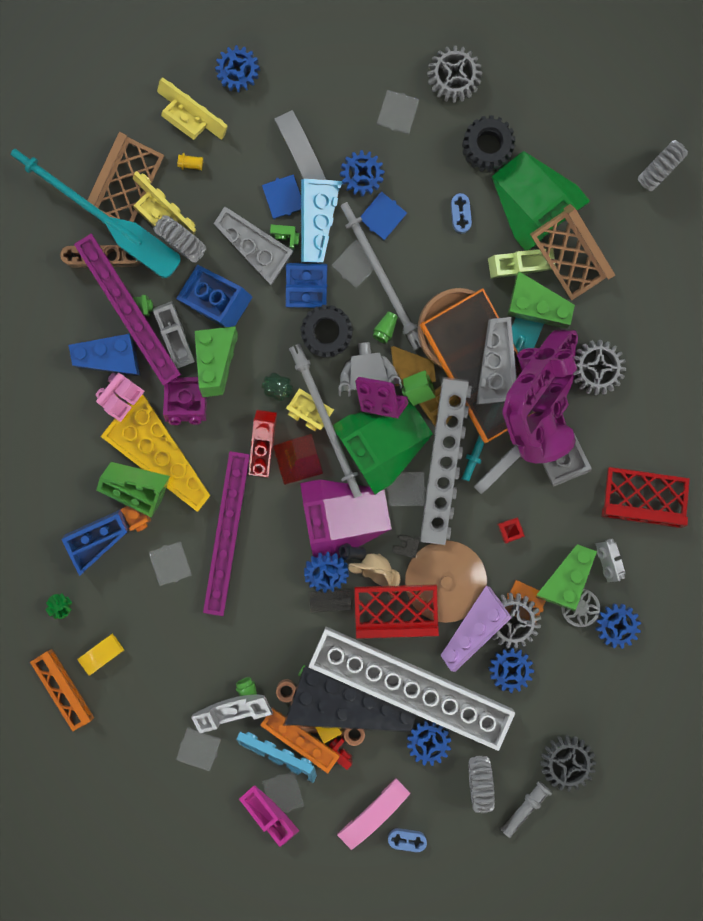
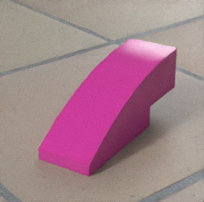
M253 786L239 798L264 832L268 831L279 847L287 843L299 832L288 816L258 787Z

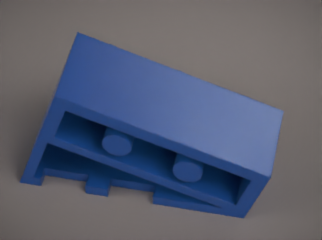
M131 334L69 345L71 362L75 367L141 376L135 342Z
M118 510L63 536L61 540L79 576L128 532L129 525L121 510Z

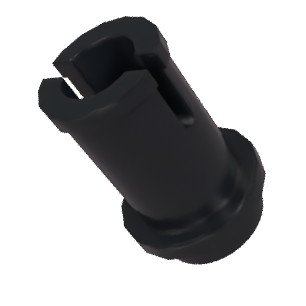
M346 543L340 546L339 555L344 560L350 558L363 561L366 557V550L363 547H354Z

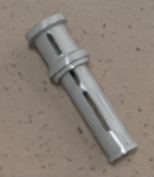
M538 781L536 783L537 786L530 794H526L523 804L506 824L501 827V831H504L503 833L509 838L512 837L535 809L537 810L541 807L540 804L548 795L551 796V790L542 782Z

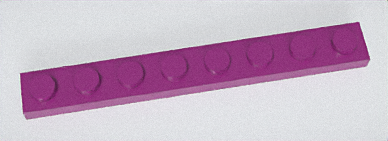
M91 233L76 242L74 246L163 386L179 377L181 373L93 234Z
M229 451L203 613L224 616L250 454Z

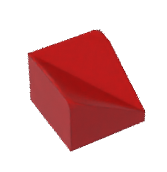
M518 517L497 524L504 543L525 537Z

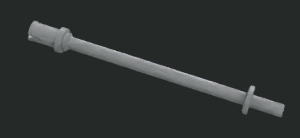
M348 202L342 204L341 208L349 221L345 225L346 229H353L404 326L403 334L408 337L414 351L419 349L421 345L418 339L417 324L414 325L408 318L359 225L362 218L355 217Z
M301 344L295 345L298 354L294 346L289 348V351L296 364L294 367L303 375L345 477L341 481L347 480L354 498L362 495L355 480L359 473H353L309 371L310 360H307Z

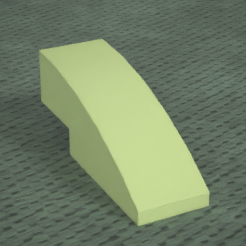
M553 248L550 250V259H555ZM540 250L518 251L511 254L494 255L488 258L491 278L516 276L518 272L529 274L552 270Z

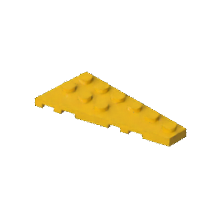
M144 394L141 395L134 406L127 402L132 407L121 422L114 419L101 437L143 470L170 476L167 489L199 512L211 495Z

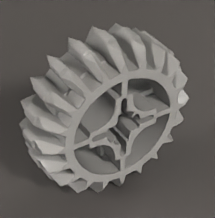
M455 45L453 51L446 47L445 53L440 50L438 51V57H432L433 63H429L428 68L430 71L427 72V76L430 77L428 84L434 85L432 87L433 92L439 90L438 98L444 94L445 101L452 97L454 103L457 97H459L460 101H464V94L470 98L472 96L471 91H477L476 85L481 84L479 78L482 77L483 73L478 71L481 69V64H475L478 60L477 56L471 58L472 51L466 54L464 53V47L461 48V51H457V46ZM457 60L459 62L456 64H451L448 61ZM465 65L470 70L471 80L467 79V75L463 73ZM439 68L443 70L447 77L444 84L438 75ZM459 70L458 77L451 78V73L453 72L454 74V71L457 72ZM454 84H458L461 86V88L450 87Z
M673 140L638 176V181L648 191H653L687 156L688 151L684 148L685 146L677 140Z
M163 215L156 222V226L153 228L154 232L168 245L191 262H197L199 258L201 259L206 247L196 236L169 216Z
M592 340L589 342V346L587 344L582 345L584 351L581 349L576 350L580 357H574L575 362H577V370L573 375L578 376L574 383L582 382L579 389L587 386L586 393L589 394L594 389V395H598L600 390L604 395L607 394V388L611 392L614 391L613 384L620 386L621 383L617 378L624 379L625 376L620 374V372L626 371V367H621L620 364L626 361L625 359L619 360L618 357L622 355V352L615 353L617 346L609 349L610 342L607 341L603 347L602 340H598L596 346ZM596 351V356H594L592 363H583L585 357L590 352ZM602 352L611 359L613 365L605 362ZM600 363L602 368L605 369L596 372L594 367L591 366ZM583 370L589 371L592 374L594 383L586 378ZM604 372H613L611 378L606 383L600 384Z
M509 593V599L507 600L504 595H501V603L504 607L513 605L509 614L511 617L516 616L518 622L511 627V623L508 621L506 623L507 635L498 630L492 636V639L496 640L499 638V645L506 641L507 648H510L511 642H513L515 648H518V642L526 646L524 640L528 639L532 642L533 639L530 635H538L534 628H541V625L535 622L541 620L540 615H535L539 612V609H531L535 605L534 601H530L527 604L528 596L523 597L521 600L520 593L516 594L515 599H513V594ZM520 606L529 612L530 621L519 616ZM527 626L523 633L513 636L518 628Z
M487 756L471 757L468 762L473 810L475 813L491 812L494 809L495 797L490 760Z

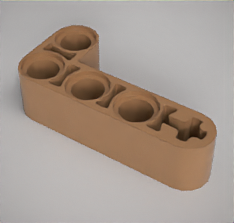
M100 245L107 258L109 253L117 252L116 259L110 261L113 267H136L141 264L137 259L130 261L128 259L129 254L118 245ZM66 246L62 249L60 256L65 264L74 268L88 267L83 258L81 260L79 257H72V261L68 259L72 253L76 256H81L75 246Z

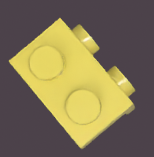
M299 388L290 404L286 407L289 410L288 415L297 421L299 418L307 422L305 426L313 431L317 429L322 430L324 425L311 395ZM324 404L330 418L334 409Z

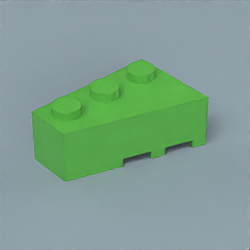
M518 272L507 316L567 329L571 325L575 305L523 273Z
M236 326L195 331L198 381L202 397L218 396L224 393L231 359H233L234 355L233 351L238 340Z
M110 462L99 479L97 491L152 518L163 500L170 476Z
M577 544L536 597L576 611L597 551Z

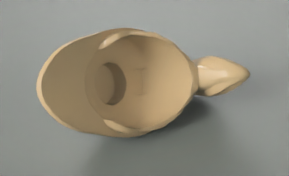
M367 554L362 563L349 564L350 572L362 573L363 577H369L381 586H399L400 584L399 572L392 569L389 561L381 554Z

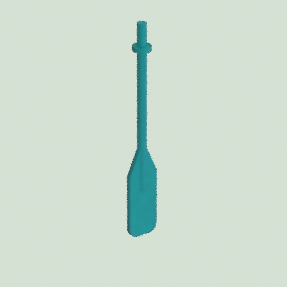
M17 149L12 150L10 155L25 165L27 173L33 171L105 223L117 245L162 278H168L180 265L181 259L177 252L137 223L109 217L37 165L38 159L35 157L29 159Z
M515 318L512 325L513 344L518 353L523 349L535 347L544 325L543 323ZM501 402L491 404L483 424L486 431L490 430ZM480 435L472 454H467L465 458L469 461L461 479L468 482L476 463L481 464L482 460L478 459L484 446Z

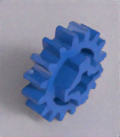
M235 45L233 51L227 47L228 53L221 52L222 59H216L217 64L220 65L215 67L216 72L219 73L217 78L222 80L223 87L228 84L229 91H232L234 87H236L237 92H240L241 87L248 90V84L255 85L253 78H259L256 72L260 71V67L255 65L258 63L257 57L253 58L254 54L252 51L247 53L246 47L239 50L238 46ZM238 66L240 71L237 72L234 67Z
M360 150L358 156L355 152H352V159L346 157L345 162L347 164L342 163L341 168L345 170L340 172V176L345 177L341 183L348 184L346 190L353 189V195H356L358 191L361 192V196L365 195V191L371 195L373 193L372 188L378 190L379 185L377 183H382L384 180L382 177H379L385 173L384 170H380L383 163L376 162L378 156L371 158V152L364 155L363 150ZM349 168L351 169L350 171L353 173L352 179H350L349 177ZM372 168L375 170V179L371 174ZM363 170L366 172L365 175H358L359 172H362Z
M329 552L326 553V556L318 553V558L312 556L311 562H306V568H304L305 582H309L310 588L315 586L316 591L323 589V592L326 593L327 589H330L334 592V587L341 589V583L347 582L346 577H349L348 564L344 563L342 557L338 559L337 553L333 556H330Z
M614 603L612 609L606 606V613L600 612L599 614L602 618L596 619L600 626L595 629L601 632L598 637L600 639L605 638L604 643L606 645L611 642V647L616 648L618 644L623 649L624 643L631 646L630 640L638 639L635 633H641V630L637 628L641 622L635 620L639 615L637 613L631 614L633 611L631 607L625 610L624 604H621L618 608L617 604ZM615 613V616L613 618L608 619L609 616ZM626 615L629 617L631 625L627 623ZM615 624H622V628L616 629L614 627ZM605 627L610 629L611 637L607 634ZM629 633L626 637L622 638L624 634Z
M510 647L509 652H507L503 648V654L500 655L496 652L497 659L490 660L494 664V667H489V671L494 672L490 675V678L497 679L494 684L496 687L501 684L502 691L508 688L509 692L512 693L513 688H516L520 692L521 685L528 687L526 680L532 681L529 673H534V670L529 668V666L533 662L531 660L526 661L529 657L527 654L521 656V649L514 652V648ZM507 657H517L514 660L506 659ZM499 664L502 665V672L499 673L500 675H498ZM523 665H524L525 671H524V675H523V677H522V675H521V668H522ZM509 666L514 667L515 672L513 674L507 669ZM508 680L517 681L515 683H507Z
M424 720V725L422 726L420 723H416L417 729L412 728L411 730L413 735H407V739L411 741L407 744V748H412L409 752L410 756L416 755V762L422 759L424 766L427 761H430L431 766H434V760L441 763L440 757L447 758L448 756L445 750H451V747L447 744L451 742V738L445 737L449 733L448 730L442 731L443 726H436L434 722L428 724L427 720ZM427 730L423 735H419L422 731ZM436 732L441 735L442 741L435 737ZM431 737L432 742L434 744H430L429 747L426 748L425 742H428V740ZM415 744L422 747V754L417 750ZM436 750L439 751V752H437L436 754L431 755V753H433L434 751H436Z

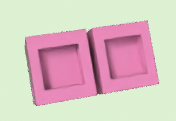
M118 372V374L112 373L108 378L110 384L107 388L99 389L95 395L98 398L96 402L109 415L121 422L132 408L124 400L134 406L144 393V390Z

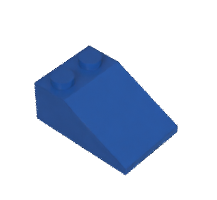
M197 265L176 299L225 328L234 327L253 297L241 286Z

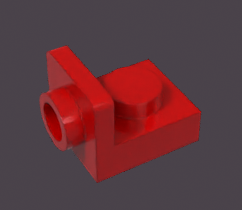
M335 737L328 747L340 755L337 762L348 770L352 765V755L344 748L339 749L345 741L344 737Z

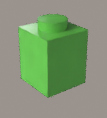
M426 370L403 379L404 388H402V393L404 397L410 400L413 406L436 397L433 382Z

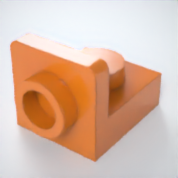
M129 506L120 509L130 526V531L136 530L138 533L148 527L147 523L151 521L149 516Z

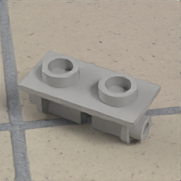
M613 538L605 542L595 543L597 555L601 560L603 574L607 582L621 581L620 579H624L626 571L622 560L615 561L614 559L620 556L617 543L614 542Z

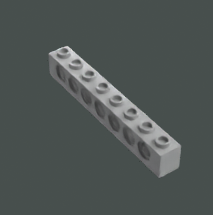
M442 378L420 535L421 542L445 545L446 539L450 540L451 527H448L449 519H453L454 507H451L452 499H456L457 493L454 481L459 478L460 467H457V460L462 458L463 447H459L460 439H464L466 427L462 426L463 418L467 419L469 406H465L466 398L471 396L472 386L468 385V380ZM458 395L460 403L455 406L449 403L451 396ZM449 416L457 417V423L449 426L446 424V419ZM451 436L455 441L453 445L446 446L443 444L444 438ZM443 457H450L452 459L451 464L448 466L441 465L440 461ZM446 477L449 479V482L446 486H440L437 483L438 479ZM443 497L446 499V503L443 506H437L434 503L435 500ZM436 517L443 519V523L439 526L432 524V520Z

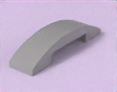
M293 110L275 118L274 120L297 164L302 178L326 180Z
M244 695L210 705L194 713L191 718L199 733L218 729L222 723L252 716L253 719L272 715L273 711L265 695Z

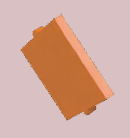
M515 580L510 591L513 594V599L516 598L517 593L521 594V600L523 597L528 596L527 604L530 601L535 603L531 609H539V612L535 615H540V612L544 611L543 606L546 601L536 597L539 590ZM513 605L505 607L508 613L511 611ZM520 606L519 616L530 621L529 612Z

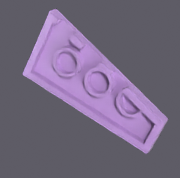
M488 586L484 588L441 654L450 671L456 672L512 618L493 590Z

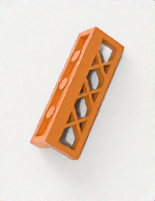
M53 649L48 650L30 662L72 732L95 718ZM43 659L49 672L41 670L37 662ZM51 676L58 683L59 689L53 688L50 685ZM62 693L66 696L70 706L61 703ZM72 711H75L81 721L76 725L71 719Z
M272 707L273 714L266 716L260 726L323 771L329 773L340 755L300 726H283L286 716Z

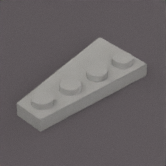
M224 207L214 225L272 286L293 254V250L227 207Z
M511 317L488 320L476 404L505 401L509 389L516 380Z

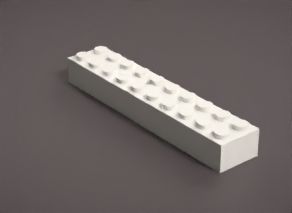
M325 627L309 663V668L497 751H499L515 715L514 710L508 706L328 627Z

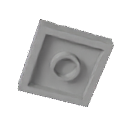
M576 436L574 448L567 455L555 461L542 463L553 487L588 473L592 469Z

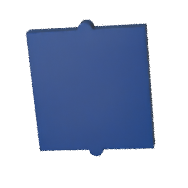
M294 174L281 179L276 178L275 181L262 185L273 219L285 215L291 216V213L301 210V195Z
M381 192L360 217L362 218L361 222L370 228V232L376 233L385 240L406 216L407 212L396 204V200L392 201Z

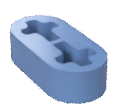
M459 193L451 200V214L454 230L463 234L469 231L472 220L469 198L465 194ZM458 199L466 203L462 207V212H459V206L455 205ZM462 215L463 221L468 223L465 225L464 229H461V226L457 225V223H459L460 216Z
M395 828L388 835L389 845L397 850L421 852L427 845L426 837L420 831ZM396 834H400V838L406 839V841L399 840L398 843H395L392 837L394 838ZM416 837H420L423 843L415 846V843L409 840H416Z

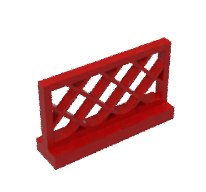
M609 467L607 471L604 508L602 509L601 517L683 528L688 525V517L686 515L690 478ZM613 473L620 474L625 480L618 487L612 481ZM634 476L641 477L645 482L638 490L630 481ZM654 479H660L665 485L659 492L650 483ZM674 482L684 483L683 492L679 495L670 486ZM625 483H628L634 491L627 498L619 490ZM645 486H648L654 493V496L647 501L639 492ZM665 489H668L675 497L668 503L659 495ZM615 491L623 499L618 505L610 504V495ZM636 494L643 504L639 507H633L628 499ZM655 497L663 505L659 510H653L649 505V502ZM677 500L682 506L681 513H674L669 505Z
M437 585L354 587L356 639L439 636ZM433 590V598L428 603L419 596L423 591ZM403 591H409L414 595L407 604L398 597ZM368 592L373 598L365 605L359 600V593ZM382 592H389L393 596L387 604L378 598ZM396 599L404 606L397 614L389 608ZM416 599L425 605L418 613L409 607ZM375 600L383 606L377 614L368 608ZM428 608L433 613L434 620L425 621L420 615ZM406 609L414 615L410 621H404L399 617ZM365 610L373 616L369 622L360 623V615ZM385 610H388L394 616L389 622H384L379 618Z

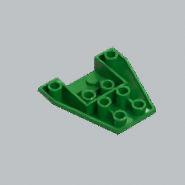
M525 151L521 152L492 176L513 237L524 251H528L536 245L530 234L564 211L563 208L571 204L578 212L590 202L578 185ZM564 218L561 221H559L557 223V227L560 224H562L566 219ZM543 232L537 236L539 241H542L549 232Z
M410 400L398 418L360 412L348 415L333 425L336 435L363 474L374 495L393 484L433 435Z

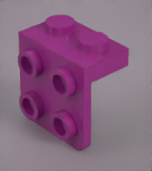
M358 377L355 380L362 412L398 418L408 405V398L396 395L394 384L391 382Z

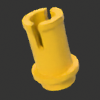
M183 153V155H178L177 167H181V170L190 168L202 171L203 157L186 156Z

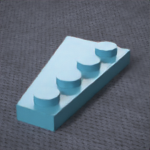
M301 180V262L322 263L324 261L329 240L328 234L333 223L332 217L337 206V196L342 181Z
M250 732L246 734L239 733L236 739L239 745L260 756L269 755L268 759L278 765L287 764L286 767L291 772L297 775L302 772L308 775V781L314 783L317 774L310 760L293 757L294 753L286 749L280 751L275 748V744L266 740L263 743L257 740L258 737Z

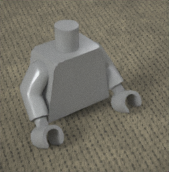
M370 342L358 344L359 355L351 356V360L345 363L340 374L339 396H341L342 391H347L350 397L351 391L357 390L355 380L358 377L399 384L400 388H402V382L397 375L395 367L387 357L381 356L380 353L371 354Z

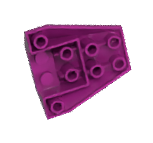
M327 480L300 483L310 545L314 557L318 558V553L326 556V553L329 552L330 556L337 553L339 558V548L341 545L348 543L351 546L359 547L391 530L384 490L374 495L370 487L358 485L362 495L354 498L348 483Z

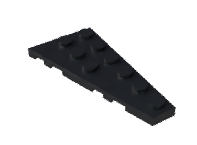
M305 666L303 667L283 726L410 732L416 714Z

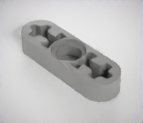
M515 445L475 484L474 488L480 494L486 491L520 457L518 447Z

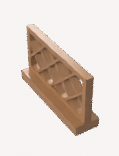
M119 132L87 201L99 209L102 201L110 199L114 210L104 212L106 215L116 218L110 215L116 213L117 218L120 219L118 212L129 208L132 215L129 221L134 222L138 212L136 210L133 212L131 207L136 203L130 204L126 193L138 190L141 199L146 192L143 190L141 194V187L136 182V187L125 190L121 180L134 175L135 172H133L130 161L141 158L144 169L137 172L142 173L146 171L151 181L150 184H152L164 155ZM128 144L136 146L140 155L128 158L126 153ZM150 154L158 157L156 164L150 167L146 166L143 158ZM127 162L131 173L120 177L117 168L120 164ZM119 181L122 192L111 195L109 191L110 183ZM124 194L128 205L116 209L112 198Z
M569 204L563 208L564 211L530 235L567 295L573 300L605 278L609 280L615 274L579 213ZM565 218L568 223L566 232L556 230L557 223ZM543 232L551 233L548 243L540 242L537 236ZM555 234L565 235L562 246L552 244ZM569 236L577 237L576 248L566 247ZM551 248L561 249L558 260L550 259ZM565 250L574 251L572 262L562 261ZM579 252L587 254L586 264L576 263ZM561 264L571 266L568 276L560 275ZM575 266L584 268L582 278L572 277ZM588 269L597 270L599 276L593 280L586 279ZM571 280L581 282L579 289L571 293L569 289Z

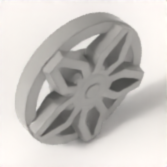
M583 589L584 593L581 595L573 615L567 616L566 614L570 610L567 609L565 611V608L561 607L565 620L576 627L591 625L596 621L600 613L598 598L586 589ZM588 594L587 601H584L583 597ZM591 597L595 600L596 606L588 604ZM589 607L595 608L596 611L590 612ZM587 614H595L593 619L588 622ZM577 615V620L580 624L571 621L569 618H574ZM581 616H584V617H585V622H584V624H583L582 620L580 619Z

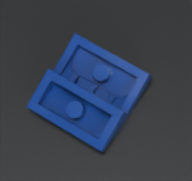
M287 263L286 307L315 308L327 305V264Z

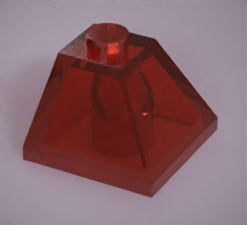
M312 434L273 446L284 485L323 474Z

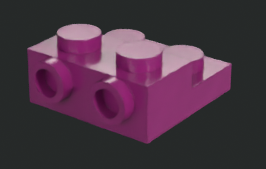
M198 377L175 378L164 385L163 416L165 422L171 425H179L181 421H189L192 425H199L201 421H206L207 402L206 397H202L199 390Z

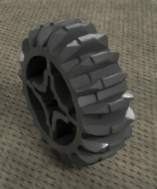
M565 735V741L558 736V743L551 740L552 747H544L548 754H541V757L546 760L540 761V765L545 767L541 771L543 774H547L545 777L547 782L552 780L551 785L553 787L558 785L561 791L566 786L568 792L572 790V786L579 790L578 784L580 783L585 787L586 782L584 780L588 779L591 781L592 777L589 773H595V769L590 766L596 765V761L592 760L595 754L589 752L591 750L590 745L584 746L585 741L583 739L578 742L577 736H573L571 741L569 735ZM569 748L565 754L556 755L560 750ZM576 749L582 752L584 764L575 760ZM570 759L573 764H568L569 767H566L563 762ZM553 762L561 766V777L553 772ZM580 771L576 776L570 778L572 772Z

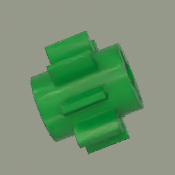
M63 593L54 594L46 602L48 607L45 610L54 619H62L70 613L72 602Z

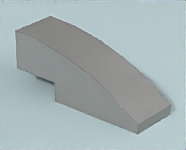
M173 301L153 308V313L161 330L160 332L176 367L180 368L195 362Z

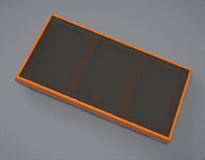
M482 288L419 325L448 378L468 380V385L472 386L471 396L466 398L465 406H469L468 415L483 442L488 443L508 429L503 417L505 401L476 404L488 320L499 318L485 290ZM513 344L517 379L522 369L517 357L518 352ZM531 410L527 416L533 414L534 412Z

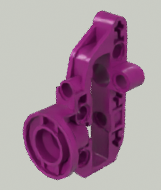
M554 330L540 348H526L517 354L522 372L506 395L503 417L512 444L518 446L520 456L527 462L536 464L555 461L567 455L574 448L576 442L573 429L566 425L563 413L569 406L567 394L574 381L575 375L573 373L577 370L574 357L576 356L578 335L575 330ZM531 410L534 412L533 414L527 416Z

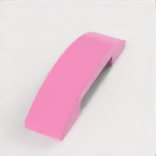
M397 778L354 821L351 820L337 834L351 850L381 826L410 795V792Z

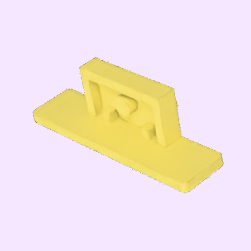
M164 78L159 80L157 92L171 102L162 111L161 116L193 140L205 128L220 139L225 137L228 126L223 120L210 113L204 106H201L189 95L175 87L173 83Z
M136 171L133 175V180L146 194L133 208L153 227L165 215L177 221L194 235L196 232L194 222L188 217L185 219L180 214V209L174 203L170 204L165 199V194L159 188L155 189L145 174H139Z

